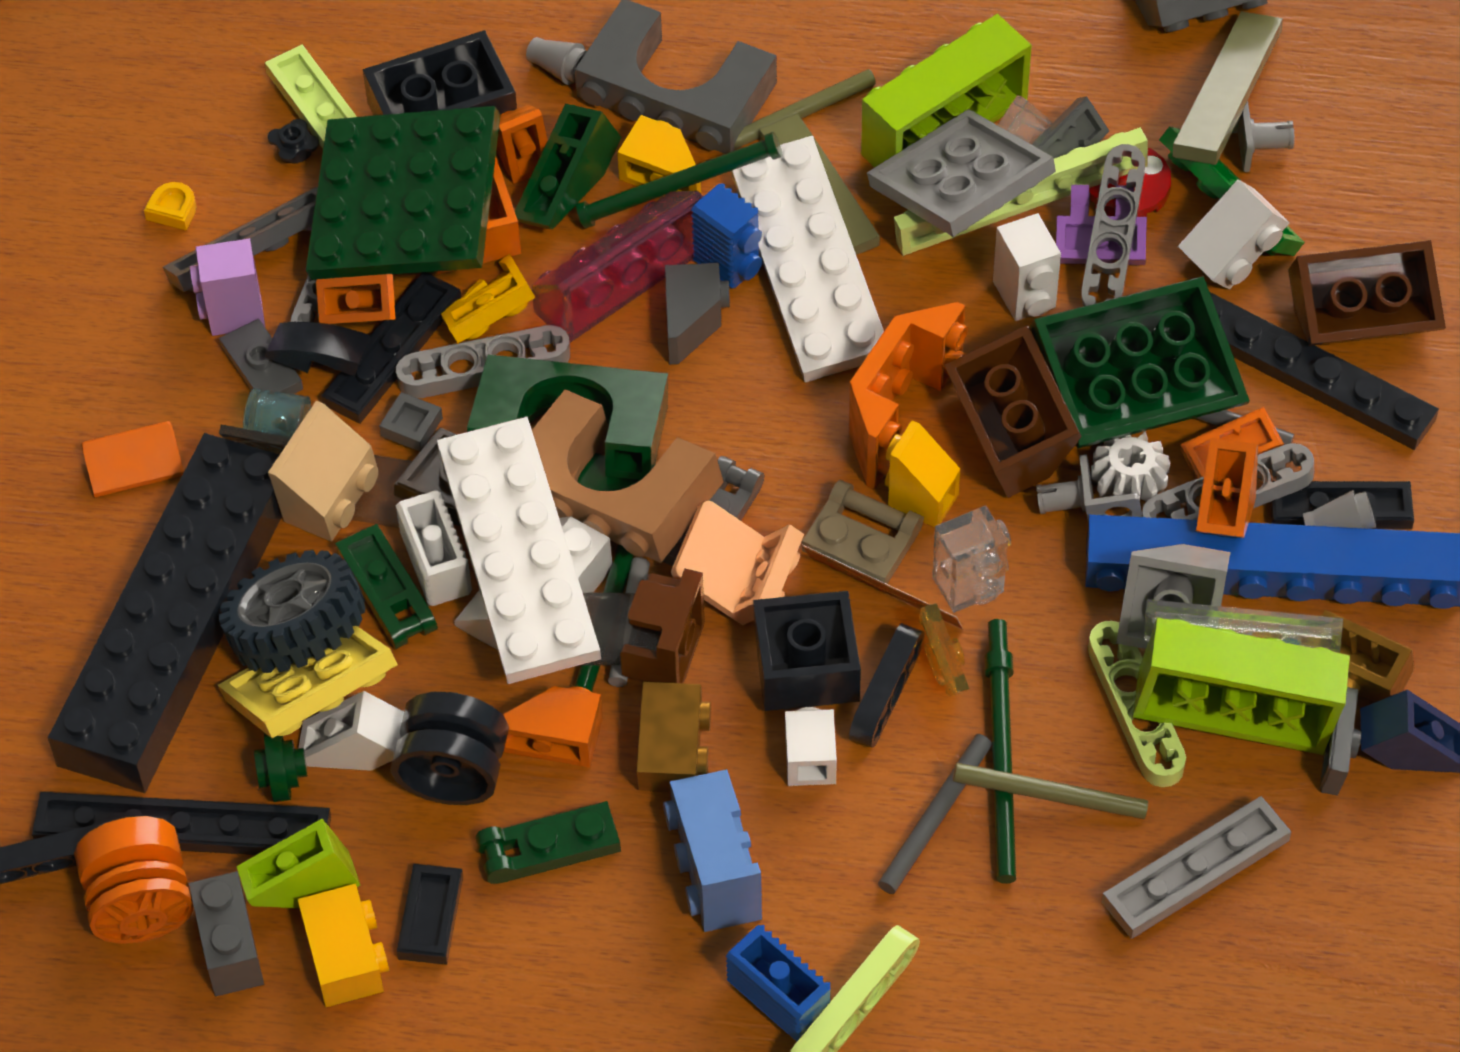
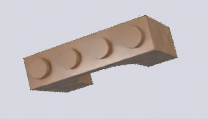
M564 390L532 429L559 518L573 517L609 537L610 541L622 545L634 556H646L662 563L689 528L697 507L701 503L709 501L724 482L716 454L677 437L652 470L634 485L616 491H596L586 488L578 483L579 475L605 442L609 426L601 404Z

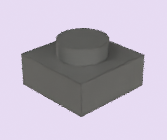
M401 392L379 425L380 434L384 438L420 452L443 419L442 409L439 406Z

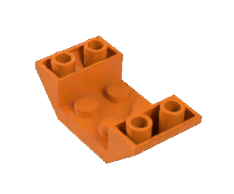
M954 302L894 316L851 379L849 436L867 487L875 490L884 475L887 476L890 468V461L886 460L887 449L896 434L901 435L902 425L898 424L899 404L893 402L897 394L900 396L904 395L912 378L941 391L950 378L944 365L966 355L963 352V343L968 334V326L964 325L965 305Z

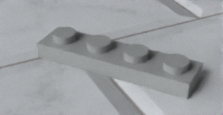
M1260 796L1105 891L1102 895V904L1127 935L1133 939L1289 842L1292 831L1264 798Z

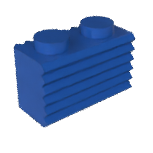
M718 184L694 204L691 209L693 212L691 222H693L692 228H694L692 231L694 234L692 244H694L693 250H695L693 260L698 264L719 263L720 280L729 281V286L736 288L744 280L752 279L762 266V258L759 257V242L762 237V231L758 227V207L752 208L751 203H745V198H738V193H732L731 188L725 189V184Z
M757 925L726 955V971L728 972L726 980L796 1042L830 1003V982H823V976H816V970H808V963H801V957H794V950L786 951V944H779V938H772V931H765V925Z

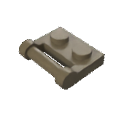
M839 479L830 493L829 500L802 540V544L888 584L918 536L924 516L913 511H909L907 514L854 491L852 484ZM847 507L899 531L895 538L842 515V512ZM802 546V551L807 553L804 547Z

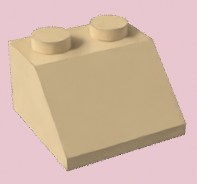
M316 401L268 474L284 522L332 542L339 530L347 527L351 522L355 506L363 493L369 492L375 485L378 477V467L372 446L325 404Z

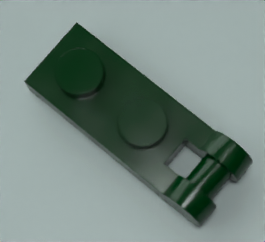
M378 524L335 543L337 554L348 563L364 599L383 628L394 650L408 644V638L420 632L425 636L438 630L436 620L430 608ZM409 608L412 616L399 622L395 614Z
M608 801L506 828L488 827L479 831L475 836L479 852L486 856L487 862L484 864V870L488 882L492 884L504 883L621 852L620 840ZM518 848L519 856H506V850Z

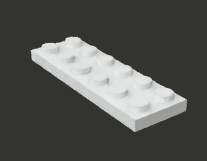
M813 136L780 145L783 154L781 158L773 160L771 157L731 171L739 197L745 198V203H751L752 208L758 207V227L762 231V237L759 242V254L805 383L861 366L884 332Z
M528 417L437 440L440 457L507 684L601 660L599 644Z

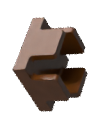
M684 568L680 580L649 573L647 580L639 582L628 612V623L643 628L636 646L623 644L620 653L622 675L646 682H685L705 624L703 572Z

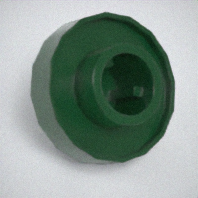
M264 732L265 749L254 750L259 788L271 787L274 803L291 800V789L299 788V778L308 777L304 748L295 749L293 740L284 741L283 736L271 738Z

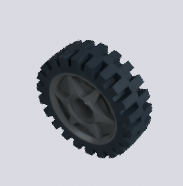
M314 550L304 551L301 558L298 557L297 553L286 555L285 562L280 563L277 558L268 562L270 568L263 570L261 567L251 572L253 578L251 580L247 578L240 580L237 583L239 590H231L226 596L228 601L222 602L220 608L222 614H219V621L222 630L239 662L243 666L247 665L250 670L257 671L260 668L263 673H271L275 667H277L279 672L289 671L292 663H295L297 668L308 665L307 658L312 656L317 661L326 656L324 652L326 648L336 650L342 645L340 637L349 639L354 633L352 626L360 625L362 621L361 614L365 613L366 607L358 582L345 559L342 560L341 556L336 553L331 555L329 551L321 550L316 555Z

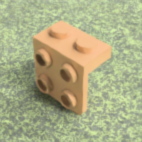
M705 501L697 507L672 567L671 574L673 578L680 580L684 568L703 572L704 600L741 625H745L754 620L753 600L785 596V592L782 589L787 576L798 564L800 553L797 551L804 534L789 524L763 537L714 502Z

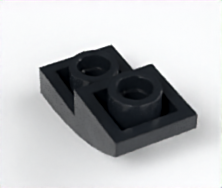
M279 323L265 358L306 373L309 372L314 361L355 376L371 335L324 323Z

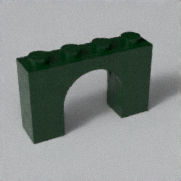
M487 355L467 425V432L528 417L529 423H531L537 417L545 414L564 390H568L601 404L609 426L605 440V476L642 480L655 466L668 409V373Z

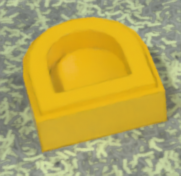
M170 182L163 184L154 191L144 209L146 220L187 230L197 208L194 193L189 186L183 183Z

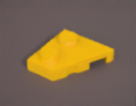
M510 254L499 261L503 272L495 280L487 285L485 280L479 279L468 289L463 297L456 300L441 313L458 344L466 339L473 340L480 337L489 329V325L504 316L511 317L520 313L527 307L529 301L536 298Z

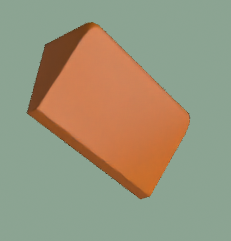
M170 421L88 440L81 444L95 498L181 477L184 473L173 426Z

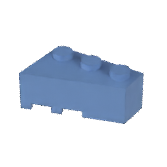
M728 770L670 781L671 800L663 802V808L669 831L677 829L681 843L674 844V851L679 872H689L692 885L685 887V893L691 916L700 914L704 932L762 920L761 871L758 862L752 864L748 849L751 847V840L748 831H743L740 820L741 810Z

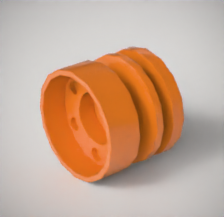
M148 816L126 817L105 823L91 830L77 843L74 855L79 879L83 889L86 891L84 902L88 910L89 926L94 936L106 942L120 944L144 942L162 937L178 929L190 918L194 909L192 896L189 891L187 876L182 869L184 861L175 827L164 819Z

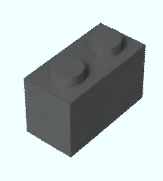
M238 871L189 883L206 965L215 997L264 985Z

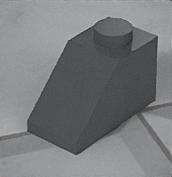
M719 263L665 265L669 365L679 364L722 326L721 308L730 307L729 281H720Z

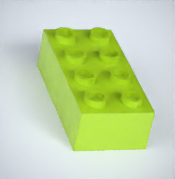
M996 14L983 23L980 22L973 25L966 34L952 43L940 46L933 55L917 65L908 66L898 77L882 87L873 88L862 99L861 155L873 167H876L968 109L992 123L996 122L1027 102L1032 45L999 14Z
M1157 617L1138 670L1133 718L1159 723H1172L1174 726L1323 755L1346 704L1350 655L1336 653L1323 647L1310 648L1285 643L1277 638H1260L1239 634L1226 628L1214 629L1189 624L1181 619L1169 620Z

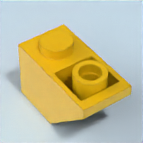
M911 421L902 436L896 434L893 437L886 452V460L890 461V468L885 479V486L889 487L888 506L906 514L909 511H913L924 516V523L938 529L959 495L960 468L921 424Z

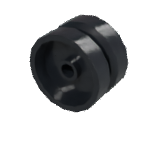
M429 692L416 695L406 703L399 732L401 738L397 740L390 772L395 781L408 792L429 801L446 805H471L484 802L493 796L501 766L499 759L503 755L509 725L504 715L492 705L471 696L454 692Z

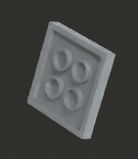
M968 109L868 171L867 175L870 187L954 237L993 211L1000 209L1004 204L1029 188L1036 186L1040 181L1056 172L1052 156Z

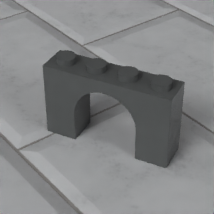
M621 0L575 68L577 97L593 106H601L620 113L633 121H637L640 115L656 121H665L673 127L680 129L685 139L696 142L708 150H716L724 154L734 151V145L739 134L746 125L753 122L777 84V55L737 41L717 74L705 84L685 90L660 87L650 82L641 72L662 41L661 12L630 0Z

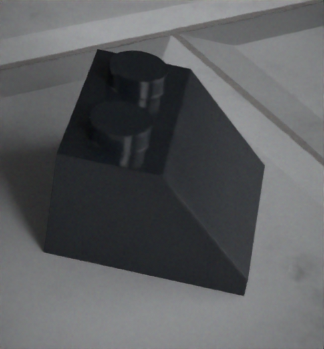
M848 591L753 600L758 667L764 711L860 702L861 667Z

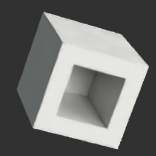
M804 707L797 711H785L788 786L836 784L837 757L834 709L821 710L816 707Z

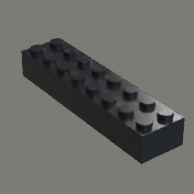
M207 433L203 434L47 737L57 767L144 794L146 793L224 635L219 621V614H222L220 610L222 602L228 601L226 596L231 590H239L237 583L243 578L251 580L253 576L251 572L257 568L282 517L268 474L280 454Z

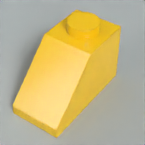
M640 115L617 152L619 180L635 186H640L696 165L680 129L673 127L665 121H656ZM701 182L664 196L693 207L701 199Z

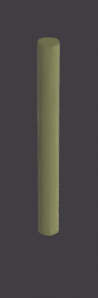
M867 69L746 125L735 142L734 150L759 139L760 128L797 113L803 119L875 85L876 80L873 73Z
M956 762L953 772V782L1145 819L1148 810V800L988 768Z

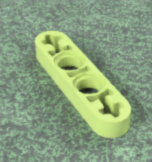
M1112 620L1103 621L1091 630L1088 645L1089 657L1142 775L1146 781L1154 786H1172L1183 777L1186 762L1185 750L1172 723L1158 722L1159 726L1155 730L1148 732L1140 731L1133 725L1136 691H1122L1117 688L1114 681L1123 675H1130L1137 679L1142 656L1138 647L1118 644L1117 657L1119 661L1113 664L1114 655L1108 645H1102L1103 639H1109L1112 644H1116L1120 622ZM1160 743L1159 751L1166 762L1172 761L1170 769H1164L1161 763L1155 764L1156 749L1154 745Z
M899 925L893 927L797 1041L790 1052H837L912 961L920 944L919 938Z

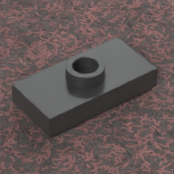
M1080 97L1031 145L1053 158L1068 154L1075 148H1085L1100 142L1109 132V129L1088 97Z
M259 319L219 338L222 350L263 409L303 390L302 380L294 368L265 358L272 337Z
M1347 687L1346 704L1324 751L1319 786L1322 793L1338 796L1349 772L1350 758L1355 759L1361 740V730L1354 729L1358 689Z

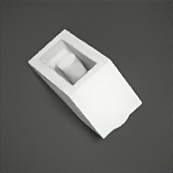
M362 691L344 700L334 709L320 712L304 720L299 748H304L307 767L372 771L391 762L397 740L401 738L399 732L404 711L366 691Z

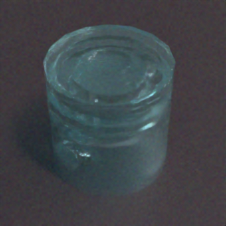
M253 388L245 407L243 437L245 439L286 446L311 409L310 397L282 392L273 393L270 390L262 391V389Z

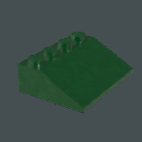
M1204 276L1036 318L1029 327L1082 436L1076 443L1077 449L1243 406L1250 402Z

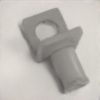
M1247 101L1232 133H1238L1243 172H1250L1255 149H1293L1295 137L1293 121L1254 123V120L1250 119Z
M1087 454L1080 455L1081 475L1078 476V480L1036 485L1040 514L1082 507V512H1086L1089 522V514L1107 515L1105 512L1110 508L1126 507L1130 511L1120 516L1143 517L1137 493L1094 499Z

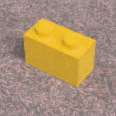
M356 883L299 898L298 904L325 1007L384 992L380 973L389 971L386 954L382 942L372 944L369 930L377 928L370 899L360 901Z

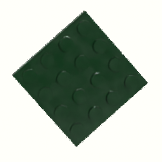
M496 106L328 119L306 272L311 280L482 268L500 124V114Z

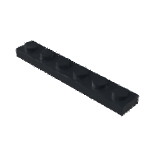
M1210 292L1235 359L1413 450L1417 448L1436 421L1439 408L1315 345L1310 346L1307 341Z

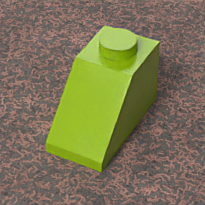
M323 819L236 866L247 901L251 906L299 908V898L355 883L357 887L361 885L348 849Z

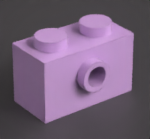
M250 238L197 246L198 265L190 266L191 280L194 293H196L200 320L209 319L212 336L228 334L257 319L265 327L261 292Z

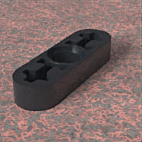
M903 623L897 627L855 713L849 732L850 740L871 748L877 744L919 657L925 636L924 631Z

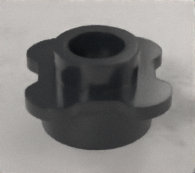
M302 119L292 120L290 124L283 126L281 129H273L268 134V142L277 147L279 158L287 163L295 164L305 161L319 146L318 138L309 133L307 130L308 125Z

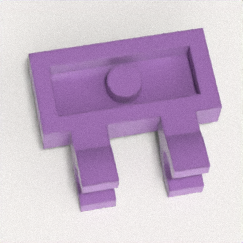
M1071 185L1070 216H1057L1056 245L1061 252L1060 264L1087 263L1095 216H1089V185ZM1118 185V187H1122L1130 190L1131 192H1134V187L1126 188V185ZM1116 198L1115 216L1108 217L1113 220L1126 218L1131 210L1129 203L1124 199ZM1137 217L1128 265H1145L1147 217ZM1106 241L1098 247L1096 254L1102 262L1114 263L1121 258L1123 250L1118 243Z

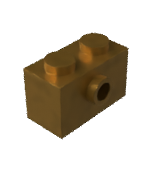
M1324 610L1305 647H1323L1336 653L1350 655L1347 687L1358 689V695L1373 702L1402 692L1414 671L1412 649L1327 610Z
M643 682L637 761L639 790L670 792V781L707 774L708 747L700 746L701 731H710L711 702H702L701 684Z

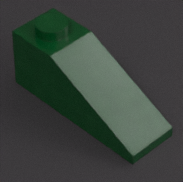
M565 103L516 207L515 214L518 222L553 230L605 175L622 137L603 112Z

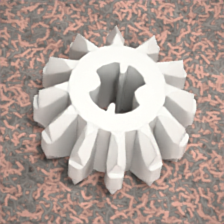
M1146 431L1138 438L1128 435L1121 437V439L1116 438L1105 441L1104 446H1097L1093 453L1092 462L1094 465L1091 466L1092 483L1098 484L1097 491L1100 497L1137 493L1139 501L1141 499L1147 502L1148 499L1157 495V492H1164V489L1167 487V473H1169L1170 469L1169 456L1163 454L1161 441L1148 443Z

